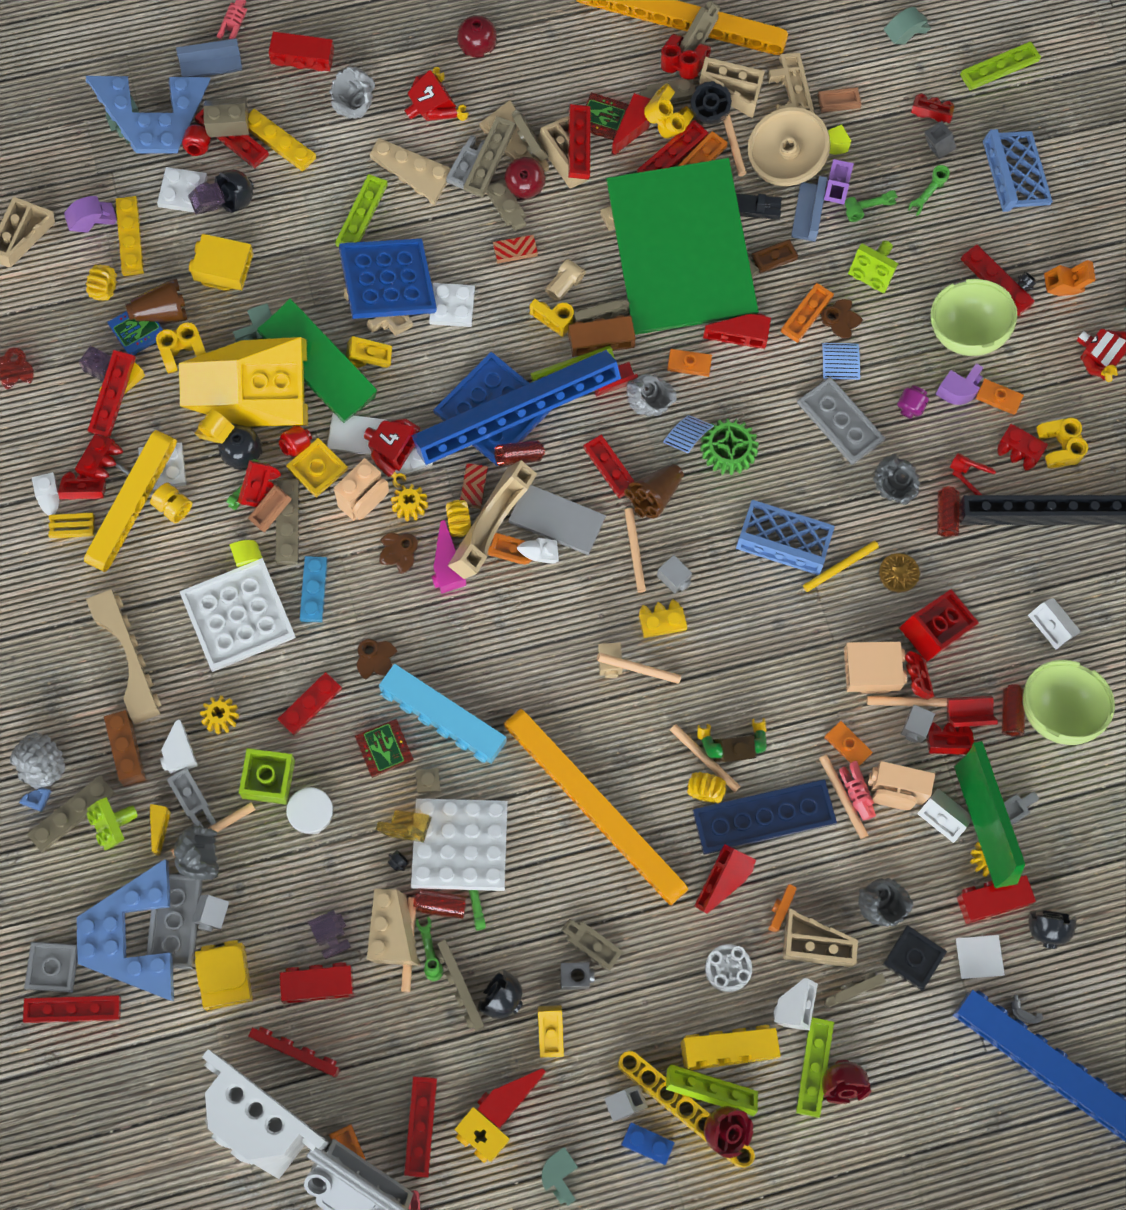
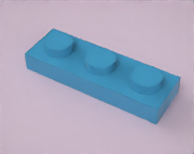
M305 556L300 609L301 622L323 623L327 557Z

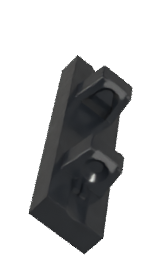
M736 194L740 216L780 220L781 197L766 196V194Z

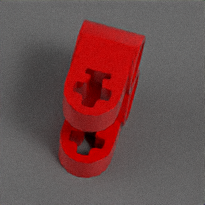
M672 34L661 49V69L667 73L679 71V75L683 79L690 80L696 78L703 68L705 57L709 58L711 47L700 43L695 51L686 50L681 53L679 46L684 37Z

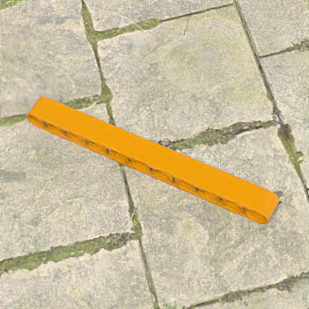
M576 0L581 4L686 32L701 8L700 6L678 0ZM718 12V20L708 38L772 55L783 54L788 39V32L785 29Z
M520 708L503 723L509 733L669 905H673L688 891V887L523 709Z

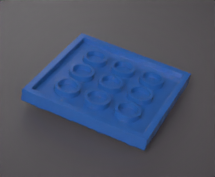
M422 238L339 243V252L352 319L431 314L436 312L437 307Z
M490 352L433 411L434 414L445 421L529 384V382L494 353ZM550 411L477 442L473 446L498 466Z

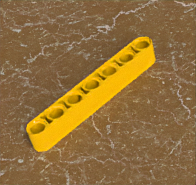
M158 430L152 432L84 557L85 563L103 572H106L111 567L176 447L177 440Z
M633 1051L624 1052L618 1061L619 1070L706 1141L704 1131L699 1128L698 1122L701 1118L707 1119L710 1113L689 1096L673 1092L671 1100H664L660 1095V1091L666 1087V1077ZM625 1057H632L636 1062L635 1068L626 1069L623 1066V1059ZM645 1072L652 1073L654 1083L651 1085L644 1084L641 1079L642 1074ZM681 1103H688L691 1106V1115L684 1116L680 1113L679 1106ZM744 1145L742 1148L749 1155L746 1163L739 1162L737 1156L727 1159L739 1168L750 1166L755 1159V1153L749 1145Z

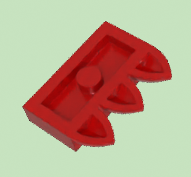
M920 93L915 96L911 113L921 118L928 117L935 119L937 122L951 123L954 104L949 100L941 104L937 97H932L928 100L925 94Z
M1010 424L998 444L997 451L998 455L1002 456L1012 450L1010 454L1011 463H1016L1024 457L1023 467L1026 471L1036 466L1048 444Z
M94 434L75 470L78 474L91 478L106 479L110 475L103 467L115 466L116 461L110 455L122 454L123 449L115 443L114 439Z
M249 460L237 502L242 505L257 507L266 496L264 494H268L274 486L268 480L280 477L281 473L269 464Z
M69 471L61 479L58 490L59 499H103L106 490V479L90 478L79 474L75 479L74 473Z
M913 651L907 652L905 655L906 669L911 676L913 692L915 695L926 700L935 697L925 659Z
M932 722L926 736L928 750L932 754L967 755L974 743L973 732L969 726L959 727L957 732L956 728L950 723H947L942 731L936 723Z

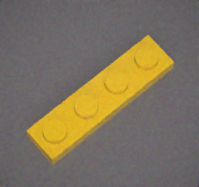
M255 108L248 114L249 132L302 172L316 159L314 152Z
M137 197L115 198L122 275L144 274Z

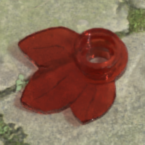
M16 347L8 349L5 355L0 357V380L2 385L8 390L19 379L29 384L32 383L34 370L32 365L26 361L24 351ZM17 354L18 359L13 362L11 357Z

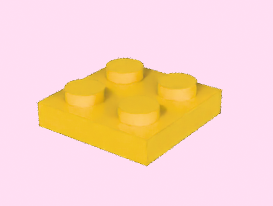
M319 438L286 465L287 469L316 498L348 471V467Z

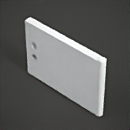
M332 413L327 447L334 451L371 455V450L368 447L369 441L364 439V432L368 427L377 430L380 423L387 420L353 415L348 421L343 423Z

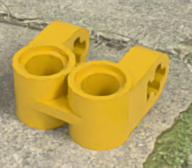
M668 83L663 85L654 94L645 107L647 120L653 124L658 123V131L666 139L685 131L694 117V113L688 106L682 108L678 113H673L670 99L675 91Z
M183 323L177 330L166 329L157 334L156 343L168 374L178 371L174 357L181 350H194L196 357L206 353L198 329L192 323ZM187 335H193L191 338H185ZM167 342H172V344L168 346L164 345Z
M1077 419L1055 420L1042 423L1036 427L1039 439L1056 437L1063 449L1045 456L1048 468L1076 465L1086 455L1088 444L1082 438V424ZM1065 429L1070 430L1073 434L1067 433ZM1071 449H1076L1079 454L1074 453Z

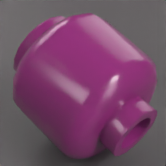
M914 385L911 388H905L897 402V406L901 409L900 414L910 419L913 416H921L929 403V398L926 396L927 392Z

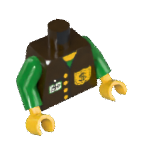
M762 718L763 721L759 723L752 719L754 735L713 739L711 737V725L706 724V728H701L698 725L697 738L702 740L708 757L713 758L715 762L755 759L757 754L765 752L767 748L765 718Z

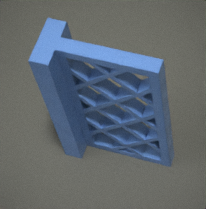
M998 129L990 130L983 139V145L1002 212L1011 211L1014 207L1051 205L1053 201L1032 131L999 133ZM1027 138L1028 148L1018 142V139ZM1005 139L1012 144L1009 149L1005 147L1001 140ZM1013 146L1024 152L1021 157L1011 151ZM1025 154L1033 159V165L1023 159ZM1007 155L1017 161L1015 166L1007 162ZM1019 163L1029 170L1026 175L1016 168ZM1030 172L1038 176V183L1028 177ZM1012 173L1022 179L1020 184L1012 180ZM1024 181L1034 187L1032 192L1021 186ZM1036 189L1044 195V199H1039L1033 194ZM1019 191L1028 198L1026 200H1018L1016 192Z
M752 500L736 549L819 575L825 562L835 526ZM753 509L763 510L765 516L757 519ZM782 516L786 522L777 525L773 517ZM769 520L773 528L764 531L760 523ZM797 522L804 523L807 529L798 532L794 524ZM755 525L760 532L753 535L746 533V530ZM789 526L794 534L785 538L781 529ZM823 529L828 531V534L819 539L815 530ZM776 532L781 540L777 542L771 541L767 535ZM810 533L815 541L806 544L801 536ZM797 538L802 547L793 548L788 542ZM818 545L822 551L821 556L812 554L809 548Z

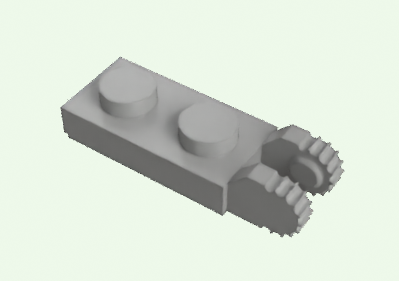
M473 135L469 137L446 178L447 183L464 189L465 182L485 140H482L478 149L474 150L472 148L476 143V137Z
M187 767L167 778L189 819L191 818L195 826L203 827L196 817L202 811L206 814V818L211 825L216 823L208 809V803Z

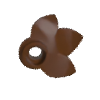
M846 299L836 301L833 306L825 308L821 313L822 323L831 327L832 332L836 336L845 339L851 338V329L858 327L863 319L850 310L852 301ZM828 316H833L834 320L829 319Z
M388 533L380 539L385 548L380 553L379 563L382 565L396 564L400 574L406 573L415 561L414 552L418 548L416 537L409 533L402 534L401 536L397 533ZM409 540L410 545L404 548L403 543Z
M365 639L358 645L360 657L356 665L361 677L367 680L373 672L386 676L392 668L390 657L398 652L395 646L387 641L377 643L373 639ZM368 647L373 649V652L370 654L365 652Z

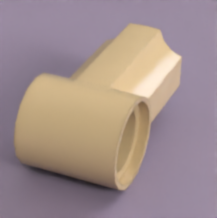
M570 259L565 260L559 268L556 277L545 288V292L553 300L560 301L573 285L577 286L581 282L586 271Z

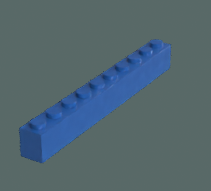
M604 350L411 435L417 453L425 465H428L621 379L617 361L607 350Z
M971 990L966 994L952 1016L1126 1142V1097L1119 1092L1114 1093L1108 1089V1084L1098 1077L1093 1078L1087 1073L1088 1070L1083 1065L1071 1062L1067 1059L1068 1055L1058 1048L1053 1049L1047 1044V1039L1036 1033L1034 1035L1027 1030L1028 1026L1024 1022L1009 1017L1006 1009L1000 1005L994 1006L987 1001L989 998L981 991L976 990L975 992Z

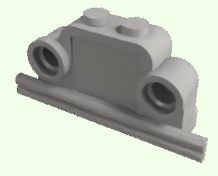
M334 1138L325 1151L319 1150L316 1147L306 1155L307 1158L315 1163L310 1173L306 1176L304 1187L310 1195L316 1197L317 1205L323 1210H410L408 1208L414 1194L413 1192Z

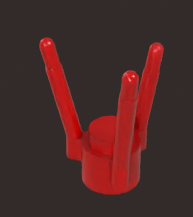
M957 453L950 465V468L954 470L952 475L959 478L975 495H982L962 475V472L967 474L971 466L991 474H996V471L991 467L970 460Z

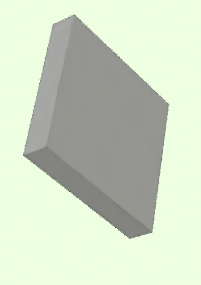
M31 942L24 989L73 993L78 961L77 945Z

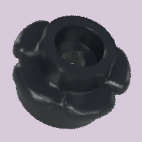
M1027 272L1018 276V285L1025 291L1028 289L1034 290L1037 281Z
M398 850L393 854L389 853L391 859L388 863L395 871L399 869L405 871V867L409 864L405 856Z

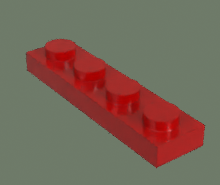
M570 104L568 178L589 180L590 106Z
M203 108L195 116V121L205 128ZM248 135L216 137L254 169L269 156L268 151Z
M695 120L692 121L685 131L676 135L637 169V173L676 166L707 137L709 132Z
M976 244L962 255L960 260L979 279L994 282L1011 294V298L1017 307L1018 317L1034 304L1035 300L979 245Z
M113 350L87 430L89 433L107 438L111 437L136 357L134 355Z
M120 995L24 998L23 1023L120 1021L121 1017Z
M261 1026L259 1030L252 1027L248 1035L251 1039L337 1078L341 1070L339 1067H336L337 1061L326 1056L321 1060L314 1056L315 1051L305 1046L300 1050L293 1047L294 1042L281 1036L280 1040L272 1037V1031Z
M413 1076L404 1176L429 1178L437 1078Z

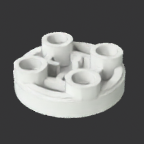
M313 787L303 788L294 793L289 799L286 810L290 824L297 831L305 834H318L329 825L333 816V805L328 795L322 790Z
M725 944L718 946L709 954L705 964V973L711 985L723 992H735L743 988L750 980L752 962L742 947Z

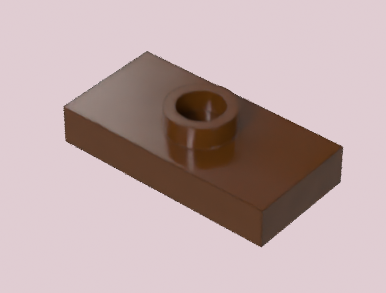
M790 239L756 251L751 256L760 274L798 260V254Z

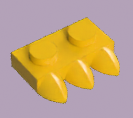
M674 599L671 600L668 610L659 602L656 603L653 613L645 605H642L640 608L639 620L643 638L687 630L683 607Z

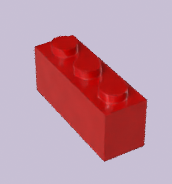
M273 31L269 47L271 64L292 66L298 69L307 68L316 71H331L335 52L333 39Z
M1027 875L1020 877L1018 884L995 888L993 881L984 883V887L976 889L975 886L963 889V894L957 897L965 924L1031 906L1036 902Z
M346 962L333 963L332 967L323 968V965H311L309 970L289 967L285 968V972L279 973L281 1002L283 1004L354 997L353 969L351 965L347 966Z

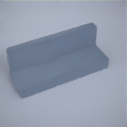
M237 38L176 47L182 77H204L242 71Z
M819 176L817 185L805 182L800 184L791 234L792 238L816 241L827 177Z

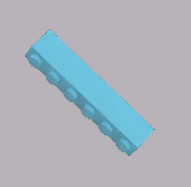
M396 664L392 666L379 684L380 691L382 692L381 695L390 702L395 700L400 704L399 707L408 714L413 712L419 716L418 720L424 725L429 726L431 724L436 727L437 733L444 738L451 737L456 741L455 744L465 751L469 749L475 753L474 757L482 763L487 761L492 764L506 744V736Z

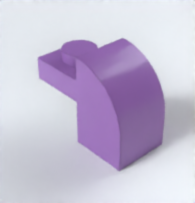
M833 159L824 200L844 205L854 163Z
M97 196L78 199L64 212L69 231L88 233L95 223L114 225L117 221L112 203L99 202Z
M976 363L966 379L950 370L939 386L936 395L954 405L969 403L975 398L980 389L978 384L983 378L980 373L984 367Z

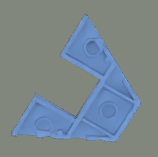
M86 76L85 81L87 84L89 83L96 93L99 102L103 103L111 119L120 127L121 133L130 142L135 153H178L185 130L194 119L198 106L210 83V77H169L172 113L132 112L128 76Z
M163 860L77 917V955L79 965L167 1000L174 1001L172 953L126 957L125 913L170 907L169 861Z

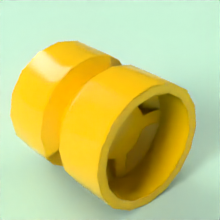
M170 483L161 485L150 499V504L159 512H164V516L175 524L185 518L193 504L185 495L179 494V491Z

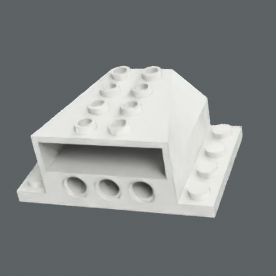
M209 1049L204 1053L202 1058L207 1061L204 1066L218 1075L205 1092L206 1118L204 1121L208 1129L214 1133L211 1136L214 1141L221 1146L231 1148L232 1151L230 1153L241 1162L250 1163L251 1165L255 1164L280 1179L305 1145L312 1151L316 1147L319 1150H326L330 1144L328 1140L223 1058Z

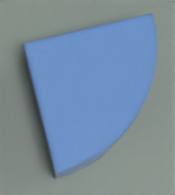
M45 788L34 790L25 794L19 803L42 812L52 791Z

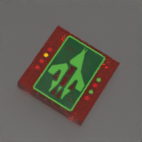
M591 92L586 106H590V133L614 141L629 104Z
M397 719L355 735L371 778L414 761Z

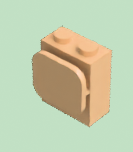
M364 458L334 487L338 507L354 521L356 518L359 520L363 519L386 497L389 492L388 482L382 479L381 472Z
M847 642L844 647L847 692L886 694L892 691H900L904 684L907 683V672L903 670L902 663L905 662V650L901 649V642Z
M880 761L877 767H873L872 772L869 773L867 786H870V793L874 794L872 796L874 803L901 810H911L915 804L923 805L930 798L935 773Z

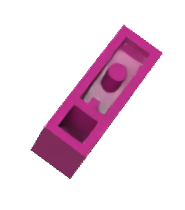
M445 520L440 521L433 567L434 575L431 576L434 587H439L441 594L466 586V579H463L447 566L456 550Z

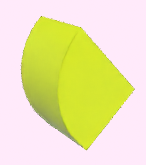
M843 125L828 130L830 137L829 154L839 155L848 152L851 139Z
M243 540L229 544L238 568L263 558L258 543L254 540Z

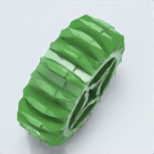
M729 418L725 420V423L719 419L717 426L712 423L714 426L701 438L702 445L700 450L704 452L702 458L708 459L707 466L714 465V471L720 468L722 475L726 470L729 471L730 475H733L734 470L740 474L742 473V468L749 469V464L755 462L754 457L758 455L757 448L759 446V443L755 441L757 438L756 434H751L752 427L745 429V422L739 425L738 420L735 419L733 423H730ZM725 434L724 439L713 442L718 436ZM728 441H729L730 447L732 448L731 453H730V448H729V446L727 445V442H728ZM742 451H746V453L743 456L734 459L735 454L741 453Z

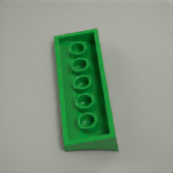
M291 298L257 328V332L263 339L294 337L307 339V361H303L304 382L343 423L348 421L376 397L377 389Z
M983 741L974 742L970 751L954 766L994 887L1015 885L1019 882L1025 867V861Z

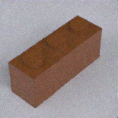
M620 315L613 319L605 320L600 318L593 322L584 323L579 321L568 325L572 357L581 356L606 346L612 347L613 351L635 348L636 338L631 316L625 317Z
M124 710L104 716L119 781L124 787L146 781L129 713Z

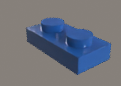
M631 1122L621 1146L666 1165L675 1142Z

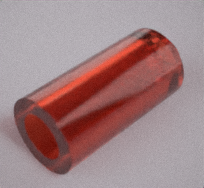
M538 440L499 444L495 447V460L499 466L513 465L521 460L524 463L540 462L545 454L544 446Z
M946 486L938 491L937 534L942 537H954L959 535L960 492L955 490L954 487Z
M1017 684L1008 685V688L1003 689L1002 734L1005 736L1019 737L1025 735L1024 689Z
M421 889L420 894H415L413 907L417 908L418 913L464 919L467 896Z

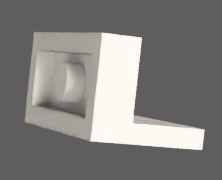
M1054 598L1043 602L1028 615L1055 649L1060 648L1068 640L1081 632Z
M940 789L934 792L917 813L953 843L972 821L970 813Z

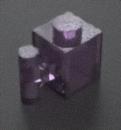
M332 910L308 922L318 945L322 946L328 943L330 946L321 951L325 960L351 948L348 939L341 942L337 940V938L345 935L343 928L346 927V924L341 914L336 915L335 911Z

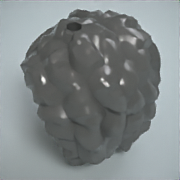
M894 453L889 457H885L878 464L873 481L876 483V490L880 491L881 497L887 498L888 501L894 500L897 503L900 502L903 505H907L919 493L920 476L916 473V468L909 461L898 459L897 454Z
M192 825L180 834L174 847L175 866L180 874L195 880H213L218 877L219 866L216 862V845L214 844L216 842L214 837L217 836V831L211 828Z
M879 878L869 884L866 889L861 888L859 890L858 905L861 910L860 912L873 925L896 926L899 922H903V917L908 916V913L913 909V901L910 899L908 891L890 878Z

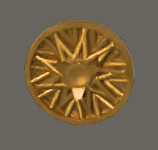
M895 553L887 556L882 561L879 568V577L882 584L890 591L897 593L908 592L918 583L920 570L913 558L906 554Z

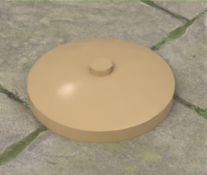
M797 107L779 109L765 116L753 129L748 142V156L754 171L766 182L778 186H793L811 179L822 169L830 152V137L824 122L815 113Z

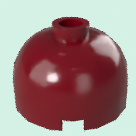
M473 15L461 22L457 32V43L462 52L471 57H483L484 54L489 51L491 53L497 45V32L494 24L488 18L481 15Z
M520 157L512 161L507 167L505 182L507 188L514 196L520 199H530L541 193L545 186L546 175L544 168L537 160L531 157Z
M848 1060L836 1061L834 1065L826 1070L822 1079L824 1098L826 1097V1100L831 1103L847 1104L850 1103L848 1098L855 1097L860 1101L871 1093L867 1072L860 1065Z
M731 1106L715 1109L710 1113L704 1125V1136L708 1146L717 1154L726 1158L739 1156L742 1153L740 1150L744 1145L748 1146L753 1135V1122L748 1118L747 1113Z

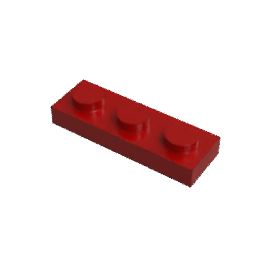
M601 434L584 444L583 449L618 499L625 496V489L634 480Z
M325 672L277 720L295 736L342 690V687Z

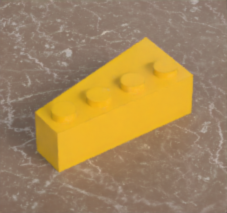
M760 1025L755 1027L756 1030L746 1031V1028L733 1029L732 1033L723 1034V1031L710 1032L706 1036H699V1034L687 1035L680 1042L684 1068L699 1070L778 1059L781 1055L776 1028H770L769 1025Z

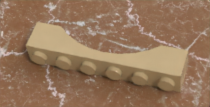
M522 460L506 469L447 565L463 579L478 573L488 556L490 543L500 524L512 507L529 489L537 475Z
M112 589L87 598V604L96 624L115 636L125 650L128 660L129 678L123 699L131 720L134 724L160 715L158 707L162 705L157 693L153 694L150 688L154 686L150 674L145 675L143 667L146 666L143 655L137 654L135 647H138L139 644L135 635H130L128 630L131 627V623L127 614L123 615L120 609L124 607L120 595L115 596Z

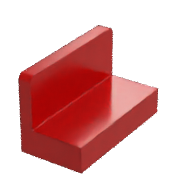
M630 362L618 365L621 379L595 390L596 397L626 387L628 382H634L638 378V374L633 373Z
M992 695L947 698V720L953 727L997 725L998 719L994 716V698Z

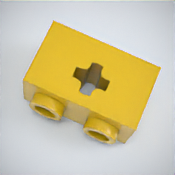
M474 1107L454 1129L458 1133L455 1138L465 1147L468 1144L474 1147L476 1151L473 1154L483 1163L486 1160L492 1163L510 1141L503 1132ZM476 1131L479 1133L486 1132L485 1138L487 1140L485 1143L483 1141L475 1142L477 1138L475 1135Z

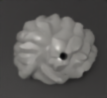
M348 66L347 69L344 68L343 71H338L336 79L332 80V86L329 90L332 107L336 110L337 114L349 119L364 116L372 104V90L375 88V82L372 77L357 67Z
M647 373L639 376L634 382L627 383V400L630 403L631 409L637 414L649 417L651 415H661L677 400V393L673 386L655 374L650 375Z
M34 732L28 734L15 746L10 756V763L16 766L19 780L28 783L35 789L52 786L54 782L62 777L65 771L64 758L61 757L63 752L59 751L54 741L51 742V738L48 735H42L41 733Z

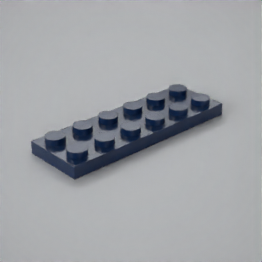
M825 779L692 810L703 855L721 851L724 844L736 848L837 824Z

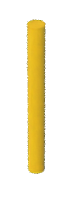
M875 540L803 584L804 590L809 592L879 548L878 543Z

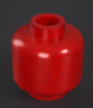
M191 125L185 130L182 146L188 154L201 156L208 151L211 137L207 135L206 129L203 126Z
M298 425L282 432L279 440L281 451L287 456H298L311 445V433L308 429H303Z

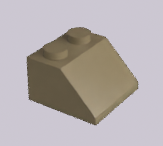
M247 97L205 100L203 106L204 125L209 137L249 135Z

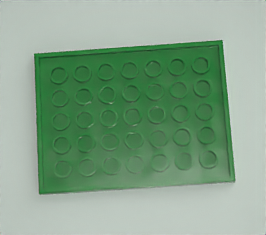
M729 158L606 178L627 300L629 302V311L635 335L759 313Z

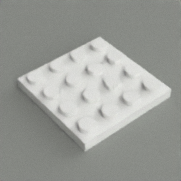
M263 558L179 591L212 672L296 638Z
M416 798L411 888L505 891L508 801Z

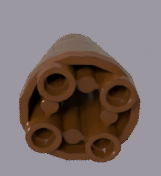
M177 278L168 280L131 299L130 303H125L129 320L135 319V321L150 322L186 321L185 308L181 309V307L185 306L182 293H177V291H180Z
M672 464L631 482L624 493L635 507V513L641 518L644 516L653 519L659 517L681 483L684 476L683 471L679 466Z

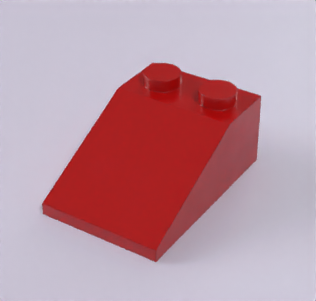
M950 589L913 614L899 628L926 662H928L978 625L979 622L953 590Z

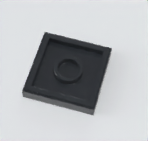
M907 925L882 965L923 991L947 951Z

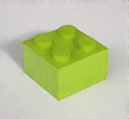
M247 748L239 788L241 798L287 805L295 765L293 755Z

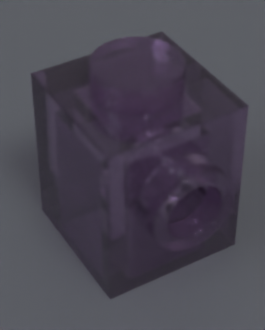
M202 183L188 195L195 215L218 210L225 203L224 194L220 190L218 183Z
M90 345L80 359L79 364L84 372L103 382L111 356Z

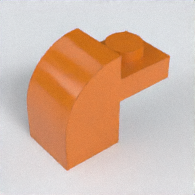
M1089 260L1073 268L1059 265L1044 273L1047 293L1057 296L1082 293L1085 291V286L1096 281L1093 262Z

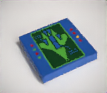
M127 311L107 322L126 353L135 355L156 343L157 334L163 330L158 322L129 320Z

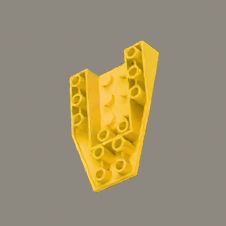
M294 337L241 340L179 363L180 406L206 415L210 410H215L222 414L229 422L247 427L308 426V404L304 403L303 361H307V339Z

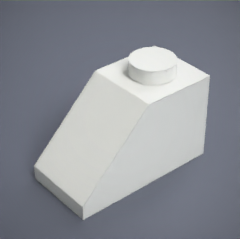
M177 720L161 749L163 757L160 758L164 771L168 770L171 775L186 767L189 770L198 766L184 725L181 720Z
M804 978L782 995L774 1009V1022L783 1027L810 1031L818 984L808 978Z

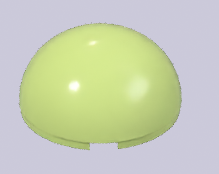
M966 279V282L947 286L937 295L931 308V324L936 337L946 348L965 356H980L997 350L1010 338L1017 322V307L1011 298V294L1002 286L983 279Z
M1055 660L1039 666L1029 676L1023 690V707L1028 721L1043 737L1059 744L1078 745L1095 739L1109 726L1115 711L1114 695L1106 680L1095 670L1091 671L1076 661Z

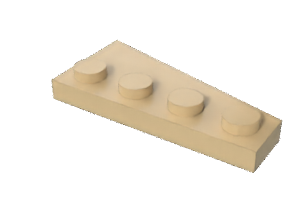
M511 100L479 123L480 128L487 135L496 116L515 122L512 113L516 109ZM516 125L505 153L512 161L520 157L533 158L527 150L529 146L527 141L524 142L518 135L517 131H519V128ZM537 156L533 158L542 165L545 172L549 170L546 160L541 161Z
M378 138L370 152V158L389 173L398 176L400 181L414 188L415 192L425 196L435 206L447 184L446 178L451 168L381 138Z

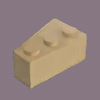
M705 57L699 85L704 82L714 81L715 84L727 87L731 94L732 107L753 119L765 71Z
M569 116L542 127L538 139L548 154V159L568 187L571 189L586 182V179L568 178Z
M13 196L0 223L1 265L11 268L55 223L53 211Z
M374 889L367 960L376 964L421 966L420 960L417 957L415 937L412 933V921L407 897L398 890Z
M789 909L787 911L782 959L851 968L856 964L857 939L824 926L812 918L809 919L795 910Z

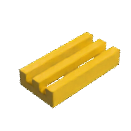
M93 513L49 515L48 536L50 538L94 536L95 515ZM61 521H80V522H61ZM89 527V529L55 531V528Z

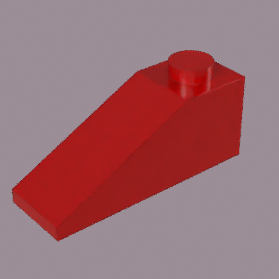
M633 94L614 138L612 154L616 155L649 128L651 123L645 116V107L650 102V98Z
M748 314L705 325L703 339L765 349L771 317H766L764 314Z
M724 844L694 907L708 914L747 880L754 870L756 859Z
M543 1068L492 1090L490 1094L485 1092L477 1102L480 1105L477 1110L500 1130L546 1074V1071Z

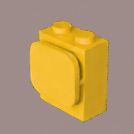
M202 234L200 241H197L195 244V257L189 263V271L192 274L193 280L199 281L202 285L224 291L231 289L242 291L254 255L251 244Z
M238 940L224 942V946L216 948L215 945H206L201 947V951L195 952V966L203 1009L208 1011L253 1002L246 950L242 942L238 943Z

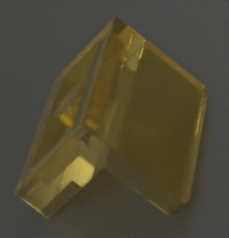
M395 810L391 823L378 821L375 830L391 838L424 843L432 817L427 814Z

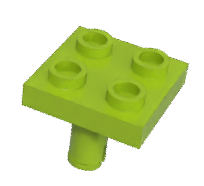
M884 240L875 251L862 243L857 250L848 274L871 286L873 289L885 293L899 264L887 257L893 245L889 241Z
M107 797L96 801L87 808L88 821L91 825L95 826L97 842L101 847L103 846L105 851L125 840L120 826L138 817L133 805L113 812Z

